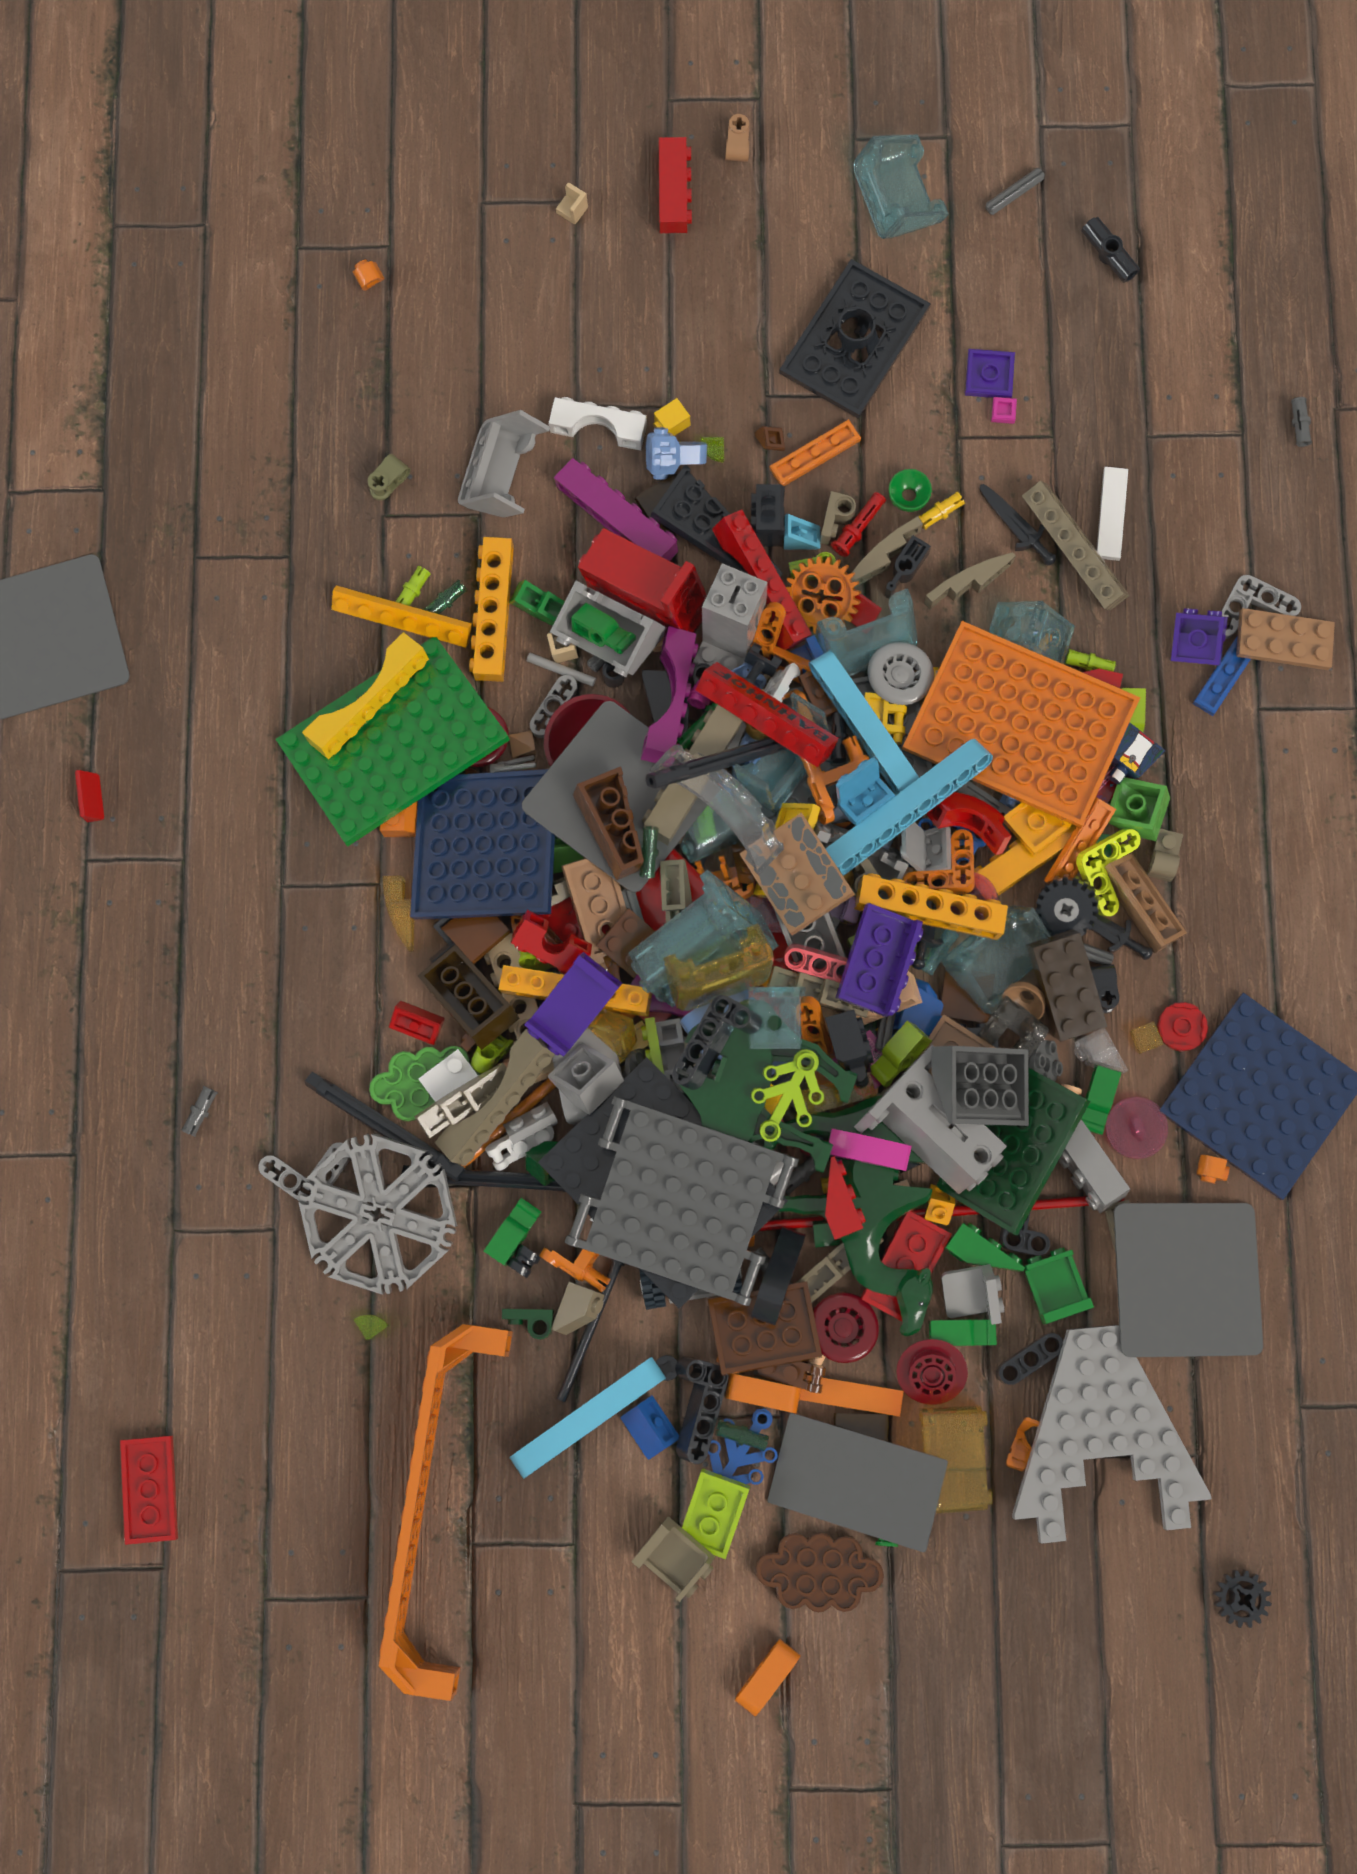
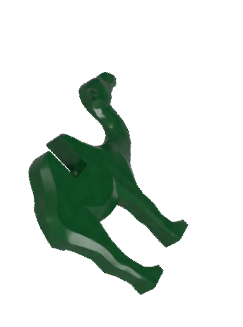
M746 999L739 1003L761 1016V1028L754 1034H747L734 1028L719 1054L723 1056L722 1060L717 1059L711 1073L716 1076L715 1079L706 1077L702 1086L696 1090H690L679 1085L698 1110L702 1126L752 1143L763 1139L759 1133L760 1125L771 1117V1114L765 1108L766 1101L758 1104L751 1098V1092L754 1088L760 1087L765 1089L771 1085V1081L763 1076V1069L767 1065H772L774 1061L791 1062L795 1054L800 1050H811L817 1055L819 1060L816 1071L835 1085L839 1091L840 1100L846 1103L849 1101L858 1074L842 1069L826 1055L819 1045L800 1039L783 1022L769 1003L763 1000ZM748 1016L744 1019L743 1024L748 1021ZM699 1024L690 1030L685 1043L689 1042ZM716 1027L712 1030L711 1036L715 1033ZM803 1058L801 1064L808 1066L810 1064L809 1058ZM772 1068L767 1070V1077H771ZM757 1091L754 1095L755 1099L761 1100L763 1092ZM780 1121L781 1134L776 1141L782 1145L798 1147L809 1152L814 1161L815 1170L823 1173L833 1144L821 1141L817 1137L803 1133L793 1126ZM771 1125L765 1128L766 1134H772L774 1131Z
M882 1095L870 1097L852 1107L835 1113L812 1112L810 1113L812 1122L808 1127L799 1126L796 1119L784 1123L808 1135L829 1139L832 1129L861 1134L854 1126L875 1105ZM808 1116L800 1117V1123H806ZM882 1121L872 1131L867 1128L861 1134L905 1144ZM764 1140V1147L772 1150L779 1144L776 1140L772 1142ZM911 1150L908 1163L926 1164ZM843 1158L842 1163L847 1173L843 1176L846 1185H852L856 1198L852 1201L856 1209L861 1208L866 1220L865 1223H862V1230L840 1238L844 1244L852 1274L867 1289L880 1294L895 1296L903 1322L900 1327V1333L903 1336L914 1335L921 1330L925 1313L933 1294L931 1271L929 1268L921 1270L889 1268L880 1261L878 1250L881 1238L888 1226L896 1219L928 1202L933 1189L893 1185V1182L897 1183L898 1169ZM827 1194L784 1196L788 1202L778 1211L793 1212L802 1216L816 1215L826 1219Z

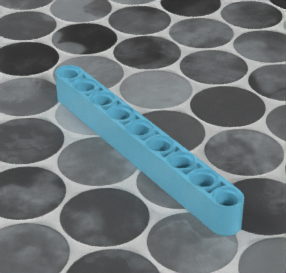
M976 739L969 740L828 846L826 850L842 875L847 874L988 767L993 759L992 754Z

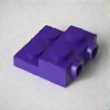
M1184 608L1183 613H1176L1171 661L1221 665L1228 617L1222 616V611L1208 610L1207 615L1198 614V609Z

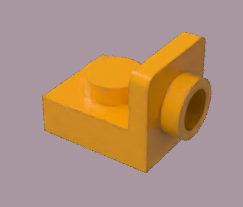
M930 1184L929 1188L933 1190L928 1200L925 1219L949 1225L955 1207V1198L940 1190L936 1185Z

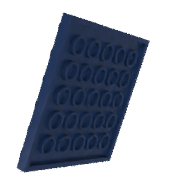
M549 769L460 774L418 800L410 918L418 920L524 915L527 909L537 915L551 914L555 835L528 816L522 809L523 800Z
M1242 993L1158 1112L1217 1155L1226 1159L1228 1163L1274 1196L1284 1200L1357 1095V1072L1248 995Z

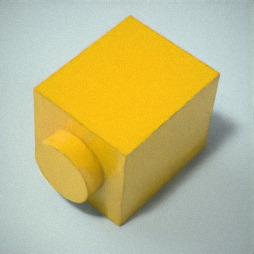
M678 398L654 412L653 426L654 428H668V432L675 436L691 426L690 415Z

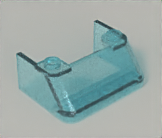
M793 692L790 695L793 706L791 709L829 732L825 712ZM789 749L761 757L756 765L751 762L747 765L744 764L742 767L738 764L734 766L738 783L772 813H776L781 808L782 803L787 801L807 775L800 756Z

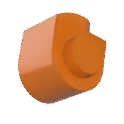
M365 259L355 265L356 269L353 271V274L362 290L366 291L385 279L376 262H368Z
M1200 1155L1196 1175L1201 1176L1200 1181L1215 1184L1216 1180L1227 1181L1230 1167L1226 1166V1159Z

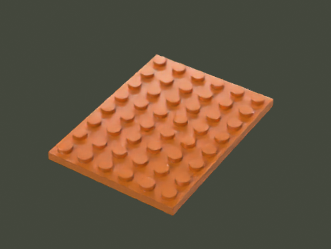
M961 621L904 742L902 750L937 765L971 739H976L992 754L993 759L988 767L971 780L1082 828L1141 697Z

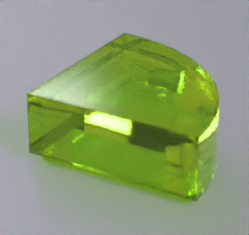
M701 437V442L707 443V456L714 461L724 462V437Z
M362 1315L353 1319L367 1340H370L389 1327L383 1319L373 1315Z

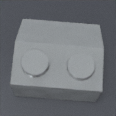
M583 1042L548 1075L551 1082L573 1105L589 1115L624 1082L615 1061Z

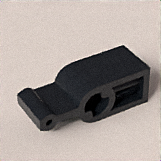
M914 535L911 537L896 559L893 570L894 579L887 583L885 597L891 599L899 583H907L913 579L929 555L931 549L929 544Z

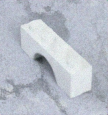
M568 397L554 399L549 420L550 433L573 437L584 426L599 424L609 428L614 433L618 446L641 451L647 427L646 415H643L641 412L634 410L630 412L621 411L614 406L601 407L593 402H575Z

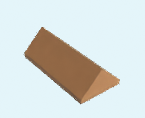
M1133 853L1105 866L1119 902L1154 953L1162 950L1187 933Z

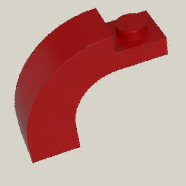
M954 792L926 813L938 829L960 826L973 831L995 855L1003 854L1012 837L1002 825L1005 817L988 803L967 794Z

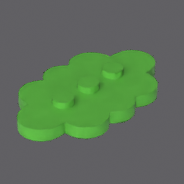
M458 1046L447 1047L441 1052L433 1047H425L418 1051L416 1055L405 1051L399 1052L391 1058L388 1067L389 1072L377 1074L372 1079L369 1087L370 1095L381 1105H391L393 1113L397 1118L407 1122L416 1120L414 1116L435 1103L434 1099L419 1081V1078L457 1049L471 1065L469 1056L464 1049Z

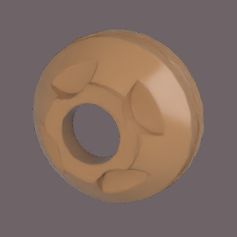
M1012 983L1006 988L1001 997V1004L1005 1013L1018 1022H1036L1045 1012V996L1036 986L1030 983ZM1029 991L1033 994L1034 999H1025L1021 992Z

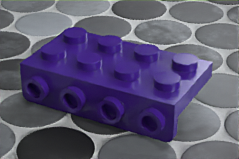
M871 903L865 904L835 998L884 1017L892 1016L896 1013L901 1004V999H899L901 991L908 982L907 972L909 966L913 964L916 957V952H914L916 944L923 935V921L918 919L911 920Z

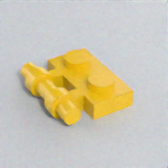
M865 692L864 698L888 733L893 736V740L897 745H902L903 736H905L906 727L903 725L904 716L907 715V706L889 704L888 701L882 699L877 693ZM888 714L894 715V725L887 724Z

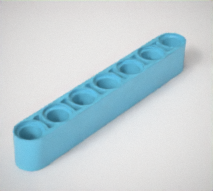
M829 650L809 662V667L814 677L851 731L857 736L858 741L869 757H875L878 760L879 771L893 792L897 795L916 781L919 776L834 653Z
M650 1357L509 1457L522 1478H526L666 1379L665 1375L654 1359Z

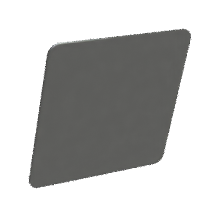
M87 555L0 580V720L118 687L128 682L130 674L101 562L97 556Z
M606 701L522 802V809L528 816L627 890L638 892L659 868L660 861H664L713 800L719 792L721 784L716 777L710 776L668 846L643 832L644 823L642 818L648 809H654L657 804L654 802V799L660 789L665 790L668 786L656 789L648 787L646 775L680 764L679 759L682 752L679 751L677 759L672 758L669 767L641 760L644 738L649 728L616 703ZM621 766L624 785L628 792L627 798L630 809H632L633 823L638 834L644 862L638 872L616 880L573 797V793L578 783Z
M1122 1203L1117 1205L1114 1209L1120 1348L1122 1353L1126 1357L1246 1356L1260 1354L1263 1350V1333L1254 1208L1248 1203Z

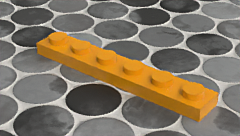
M337 585L333 589L331 610L426 637H437L440 641L465 648L469 644L472 623Z

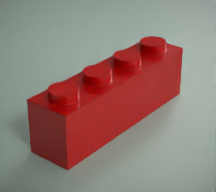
M686 137L659 138L660 233H687V224H692V210H687V203H692V188H687V182H691V167H687V161H691V146H687Z

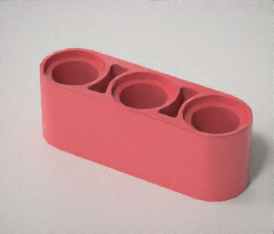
M795 943L789 945L784 952V960L788 968L839 983L842 976L836 972L837 968L841 965H846L848 960L846 957ZM791 952H800L803 956L802 959L798 962L791 961L788 957ZM818 958L826 961L825 967L821 969L815 968L812 963Z

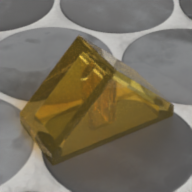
M602 1009L588 1026V1029L623 1060L626 1059L637 1042L633 1019Z

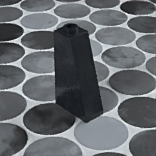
M642 670L643 685L653 723H655L670 707V679L667 671ZM687 697L684 698V703L688 704L686 714L680 720V723L684 724L682 735L689 728V703Z

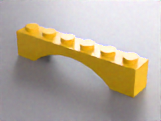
M403 632L386 649L382 670L365 694L343 709L319 715L302 732L309 744L328 760L338 753L342 746L351 737H354L359 729L367 721L371 720L375 713L384 704L388 703L392 696L401 687L405 686L418 670L425 666L429 658L424 648Z

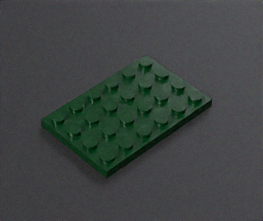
M1028 1067L1029 1126L985 1125L1007 1146L1001 1152L1004 1156L995 1167H991L987 1172L986 1178L979 1185L976 1184L970 1191L965 1189L958 1194L941 1177L936 1187L1012 1234L1018 1235L1091 1101Z

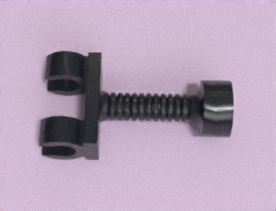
M754 642L744 659L746 663L753 666L744 679L753 685L761 671L773 677L783 658L776 654L771 661L759 654L762 646Z

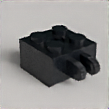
M756 484V493H751V526L763 547H784L785 486L781 484Z
M854 1010L825 1017L838 1065L845 1071L857 1073L855 1086L864 1089L869 1083L867 1073L872 1072L870 1063H874L862 1017L856 1018Z

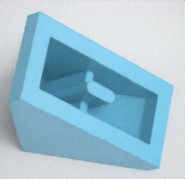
M790 514L784 516V550L820 549L819 525Z

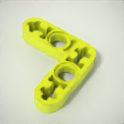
M1122 829L1081 851L1077 856L1076 864L1083 881L1086 879L1089 881L1088 885L1092 887L1096 877L1099 876L1102 880L1101 888L1095 891L1096 895H1102V897H1099L1098 903L1099 915L1113 916L1119 909V901L1105 866L1139 847L1141 839L1136 830ZM1127 836L1131 837V839L1128 841L1129 844L1119 845L1118 842L1122 843L1128 839ZM1107 844H1110L1113 848V853L1110 857H1106L1104 854V848ZM1097 856V857L1099 858V859H1094V860L1090 861V862H1089L1090 866L1086 865V862L1088 861V857H1093V858H1094V857ZM1106 901H1109L1110 904L1107 906V909H1104L1103 906L1106 905Z

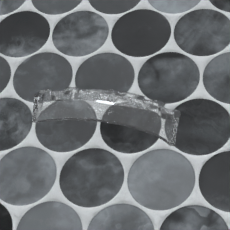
M675 744L666 751L650 771L653 773L673 765L704 757V755L698 752L692 755L685 752L681 745ZM725 769L677 783L700 798L726 822L745 847L752 861L754 871L758 875L784 850L783 843L777 840L773 832L776 826L772 819H768L763 815L761 804Z

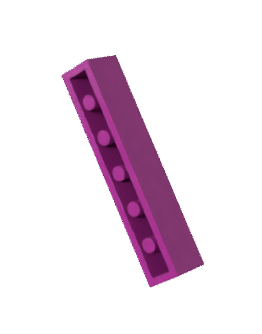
M572 458L554 477L556 486L561 492L609 531L668 561L679 552L677 539L671 532H664L659 528L660 526L652 517H645L642 514V510L636 504H629L619 490L615 489L613 491L608 487L606 480L600 475L596 477L592 474L591 469L584 462L581 461L579 463Z

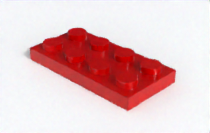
M910 1211L903 1215L880 1261L885 1266L893 1269L921 1270L929 1268L932 1273L952 1234ZM865 1288L860 1297L861 1300L902 1322L900 1308L895 1296L880 1294Z
M173 1436L120 1440L125 1545L177 1540Z

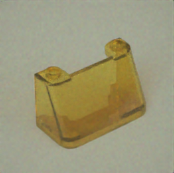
M759 924L747 927V939L739 940L740 951L705 964L695 966L692 958L687 959V962H682L677 959L676 954L663 958L671 997L678 1009L682 1011L693 1010L711 1003L718 995L723 994L729 997L767 982L774 957L772 948Z
M979 1405L918 1408L919 1421H921V1426H924V1429H921L923 1453L948 1461L936 1514L988 1510V1505H992V1491L987 1489L983 1426H987V1412L982 1411Z

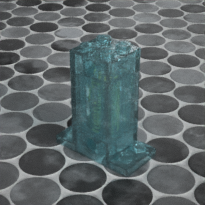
M708 870L700 875L704 883L702 889L705 893L629 952L632 960L631 967L640 976L639 984L647 993H653L658 1001L661 1003L666 1002L671 1007H674L753 945L756 944L758 947L764 946L770 952L778 947L760 911Z

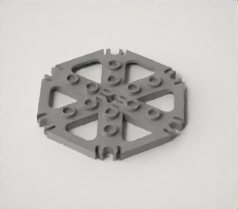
M372 1133L371 1136L369 1134L364 1135V1145H360L357 1142V1137L351 1138V1145L350 1139H347L306 1178L314 1181L315 1184L311 1181L303 1183V1186L310 1188L311 1194L300 1195L299 1198L301 1200L309 1201V1203L300 1201L299 1207L311 1259L320 1252L321 1255L315 1259L314 1263L318 1264L321 1260H325L328 1263V1267L323 1273H329L334 1268L335 1271L329 1276L330 1278L383 1295L385 1292L387 1294L392 1293V1283L398 1285L399 1291L405 1289L406 1283L407 1290L450 1249L443 1246L450 1247L453 1242L446 1240L445 1233L455 1234L457 1231L454 1227H447V1224L456 1227L457 1221L445 1169L440 1174L435 1175V1172L442 1165L439 1163L434 1168L428 1165V1160L433 1155L429 1154L422 1160L421 1157L427 1150ZM381 1149H389L408 1155L411 1158V1166L387 1188L385 1187L378 1156ZM344 1157H349L352 1160L359 1194L330 1185L326 1181V1174ZM433 1184L438 1188L443 1214L440 1218H433L403 1207L427 1185ZM379 1207L381 1208V1213L387 1217H380L378 1220H375V1215L370 1211H375ZM320 1209L352 1219V1221L330 1242L325 1243L319 1238L315 1212ZM397 1234L431 1245L432 1251L430 1255L415 1269L409 1270L404 1267ZM369 1239L378 1276L375 1278L351 1272L346 1267V1261Z

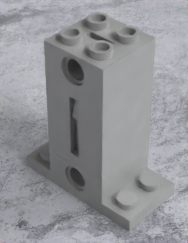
M723 563L721 564L702 606L703 642L693 661L695 666L699 663H707L711 666L718 662L729 670H733L746 663L744 659L751 648L761 614L766 607L768 582Z
M931 1045L854 1127L862 1134L867 1128L872 1131L882 1121L906 1145L912 1146L911 1150L960 1194L965 1189L968 1191L972 1190L976 1184L979 1185L986 1178L990 1168L995 1167L1004 1157L1001 1152L1007 1146L985 1125L949 1124L934 1078L928 1072L932 1067V1047L934 1046Z

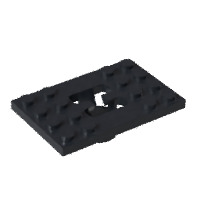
M851 259L779 369V374L859 419L928 312L931 303ZM849 318H858V325L854 333L862 338L853 339L848 337L841 329V325ZM870 329L871 332L866 337H864L867 331ZM876 329L883 333L880 339L878 338ZM836 332L842 343L840 349H834L827 344ZM866 347L868 358L865 362L859 363L851 358L856 349Z

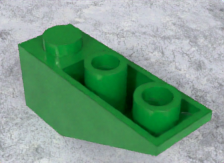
M962 1223L944 1248L945 1251L963 1264L976 1266L990 1264L992 1268L1022 1272L1025 1269L1021 1265L1022 1260L1011 1252L1007 1255L1001 1251L1000 1248L1002 1246L992 1238L986 1240L980 1236L981 1231L971 1223H968L967 1226Z

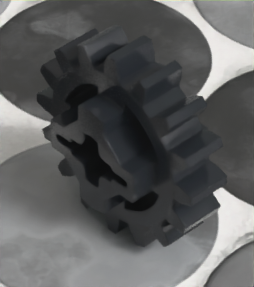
M1243 1569L1241 1575L1238 1570H1232L1233 1577L1224 1574L1225 1582L1217 1581L1216 1584L1220 1587V1591H1213V1594L1218 1596L1219 1600L1214 1602V1606L1222 1608L1218 1612L1219 1616L1228 1615L1226 1618L1227 1623L1232 1624L1235 1620V1625L1238 1628L1242 1627L1243 1622H1245L1247 1627L1252 1628L1253 1620L1260 1624L1262 1622L1259 1616L1261 1614L1268 1616V1612L1264 1608L1265 1606L1272 1605L1271 1602L1266 1601V1597L1270 1596L1271 1592L1263 1590L1267 1584L1265 1581L1257 1582L1259 1575L1253 1573L1249 1577L1248 1570ZM1247 1581L1251 1583V1585H1248L1244 1588L1241 1587V1585H1239L1237 1582ZM1229 1590V1599L1226 1601V1594ZM1238 1592L1246 1595L1244 1597L1246 1605L1238 1602L1240 1601V1596ZM1258 1597V1605L1255 1607L1256 1598ZM1243 1610L1247 1615L1237 1616L1233 1613Z

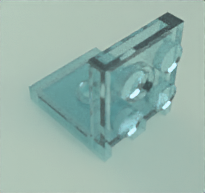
M1043 601L998 602L988 632L1064 664L1075 626Z
M748 987L749 1009L757 1012L762 1019L761 1028L756 1033L749 1034V1049H801V997H806L805 987ZM773 1015L779 1016L782 1020L781 1028L776 1031L768 1026V1020Z

